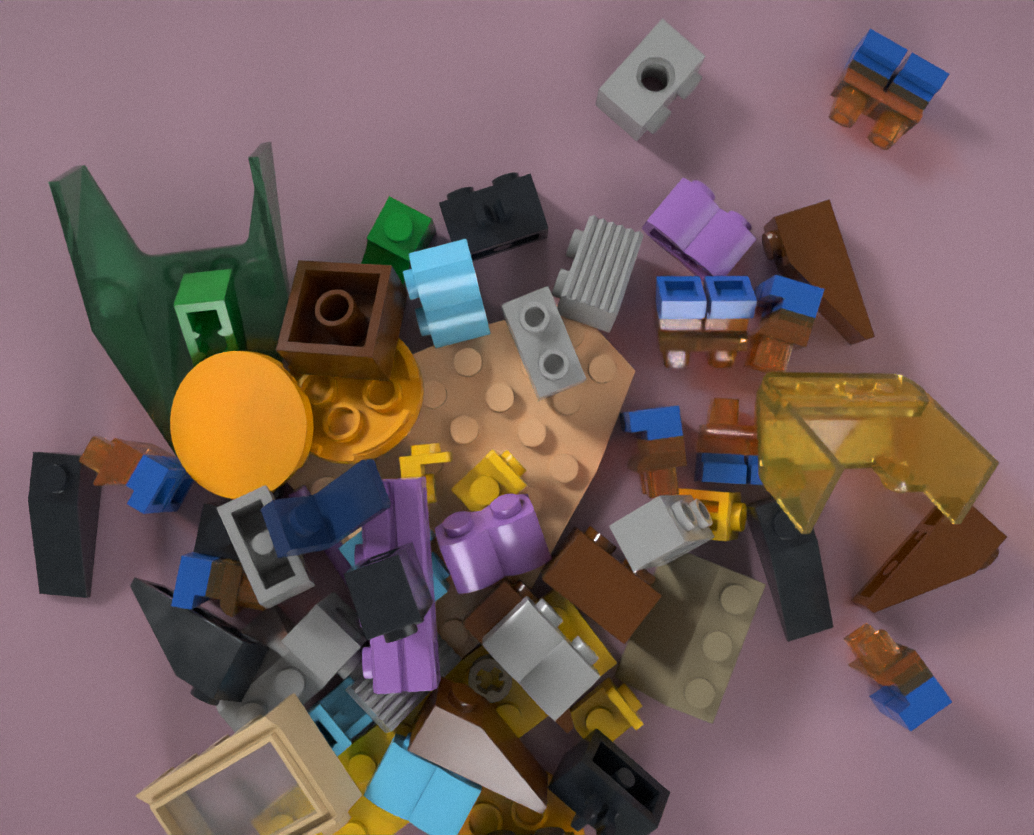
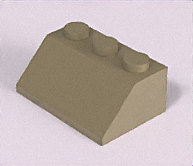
M686 553L667 565L656 567L653 576L657 579L652 584V587L662 596L628 639L614 676L670 708L713 724L766 584L704 558Z

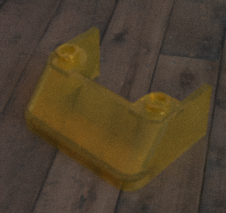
M769 372L764 375L756 392L758 475L766 490L771 493L801 534L811 533L844 469L872 468L880 477L882 484L893 492H924L952 524H961L999 465V462L919 384L898 374Z

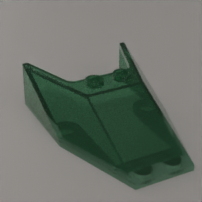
M271 142L261 143L248 157L254 183V196L249 236L241 244L149 255L138 248L86 165L74 166L48 182L91 330L176 457L177 454L173 446L170 430L171 408L181 382L194 368L173 306L184 274L232 269L235 277L236 296L243 322L246 351L268 355L283 364L284 358L276 351L290 290Z

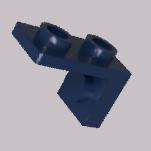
M364 459L316 494L272 500L261 508V512L277 557L284 558L329 549L389 509L391 502L375 461L373 459Z

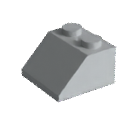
M278 605L266 608L241 630L270 648L242 702L220 700L216 706L220 716L234 732H237L257 715L265 716L292 693H295L302 705H304L326 685L281 642L296 625Z

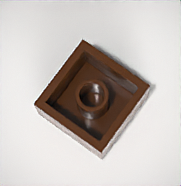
M298 260L276 351L298 374L390 381L408 292L391 265Z
M575 526L551 556L552 559L541 570L543 581L625 644L662 596L652 587L657 578L646 569L633 571L626 558L623 562H620L612 555L617 547L591 526L588 527L585 533Z

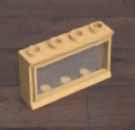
M292 693L265 716L259 714L251 719L231 737L229 734H226L199 756L195 753L175 769L171 767L135 796L150 805V809L168 835H316L320 832L323 835H332L351 819L348 811L362 796V793L296 694Z

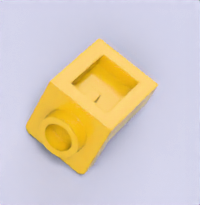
M440 443L411 446L412 456L399 457L401 478L426 476L428 513L429 503H436L437 496L434 474H425V464L453 461L452 452H441Z
M492 449L451 490L472 512L482 511L497 497L504 494H517L523 490L527 483L521 476L527 470L508 450L499 455Z
M673 488L672 495H692L694 500L699 499L707 508L712 518V525L709 528L714 538L711 540L725 542L737 540L739 531H744L747 521V507L745 503H741V492Z
M609 677L570 708L574 728L583 739L597 728L613 742L631 726L637 731L644 725L637 712L643 707L641 702L625 683L617 688Z

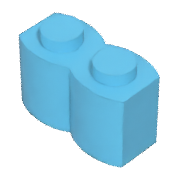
M463 239L409 253L412 269L403 271L410 299L420 298L422 307L415 309L422 337L431 335L435 348H440L490 335L467 240Z
M409 732L407 737L396 733L371 777L364 797L385 811L408 820L429 835H458L482 791V786L408 751L412 732Z

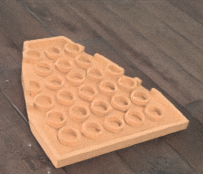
M561 316L586 380L580 385L540 401L536 397L505 320L488 324L490 335L440 348H435L433 345L413 354L423 377L424 394L421 410L413 427L401 442L385 454L373 459L381 479L401 478L399 457L412 456L411 446L440 443L441 452H452V462L425 464V474L433 473L435 478L437 502L429 503V527L435 533L434 528L443 523L449 515L459 511L472 512L451 489L492 449L499 455L508 450L527 470L521 476L527 483V486L516 495L528 494L551 554L598 470L635 374L633 367L597 328ZM309 453L302 468H298L287 483L294 490L305 485L310 494L314 495L357 463H331ZM362 527L342 539L341 542L345 544L362 531ZM435 537L431 541V553L434 551L446 565L438 546L437 537ZM544 565L523 574L506 577L513 584L518 579H521L531 589ZM451 575L446 578L450 588L447 593L435 601L437 633L447 642L448 646L453 648L454 652L461 659L479 643L462 625L464 616L501 580L478 591L458 594Z

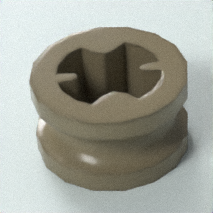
M486 654L473 662L469 670L468 685L476 693L484 696L489 703H495L508 695L512 687V676L504 670L491 654ZM494 667L500 669L499 681H503L499 688L491 684L487 689H484L479 685L482 682V676H477V673L481 669L490 672Z

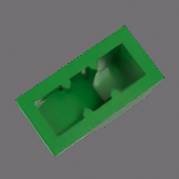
M389 196L366 238L367 245L361 264L391 265L406 289L403 271L412 269L409 253L428 248L436 233L433 219Z
M225 269L184 274L173 306L193 366L195 367L203 360L215 354L229 351H246L242 322L244 309L233 270Z

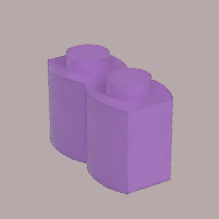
M682 178L645 222L642 230L665 251L676 257L692 274L700 276L702 282H704L705 276H726L757 240L750 232L752 227L739 213L735 211L727 213L720 209L714 202V193L705 184L698 180L690 182Z
M528 494L501 495L482 511H459L453 513L443 523L434 528L438 546L458 594L484 589L498 582L504 576L529 572L552 559Z

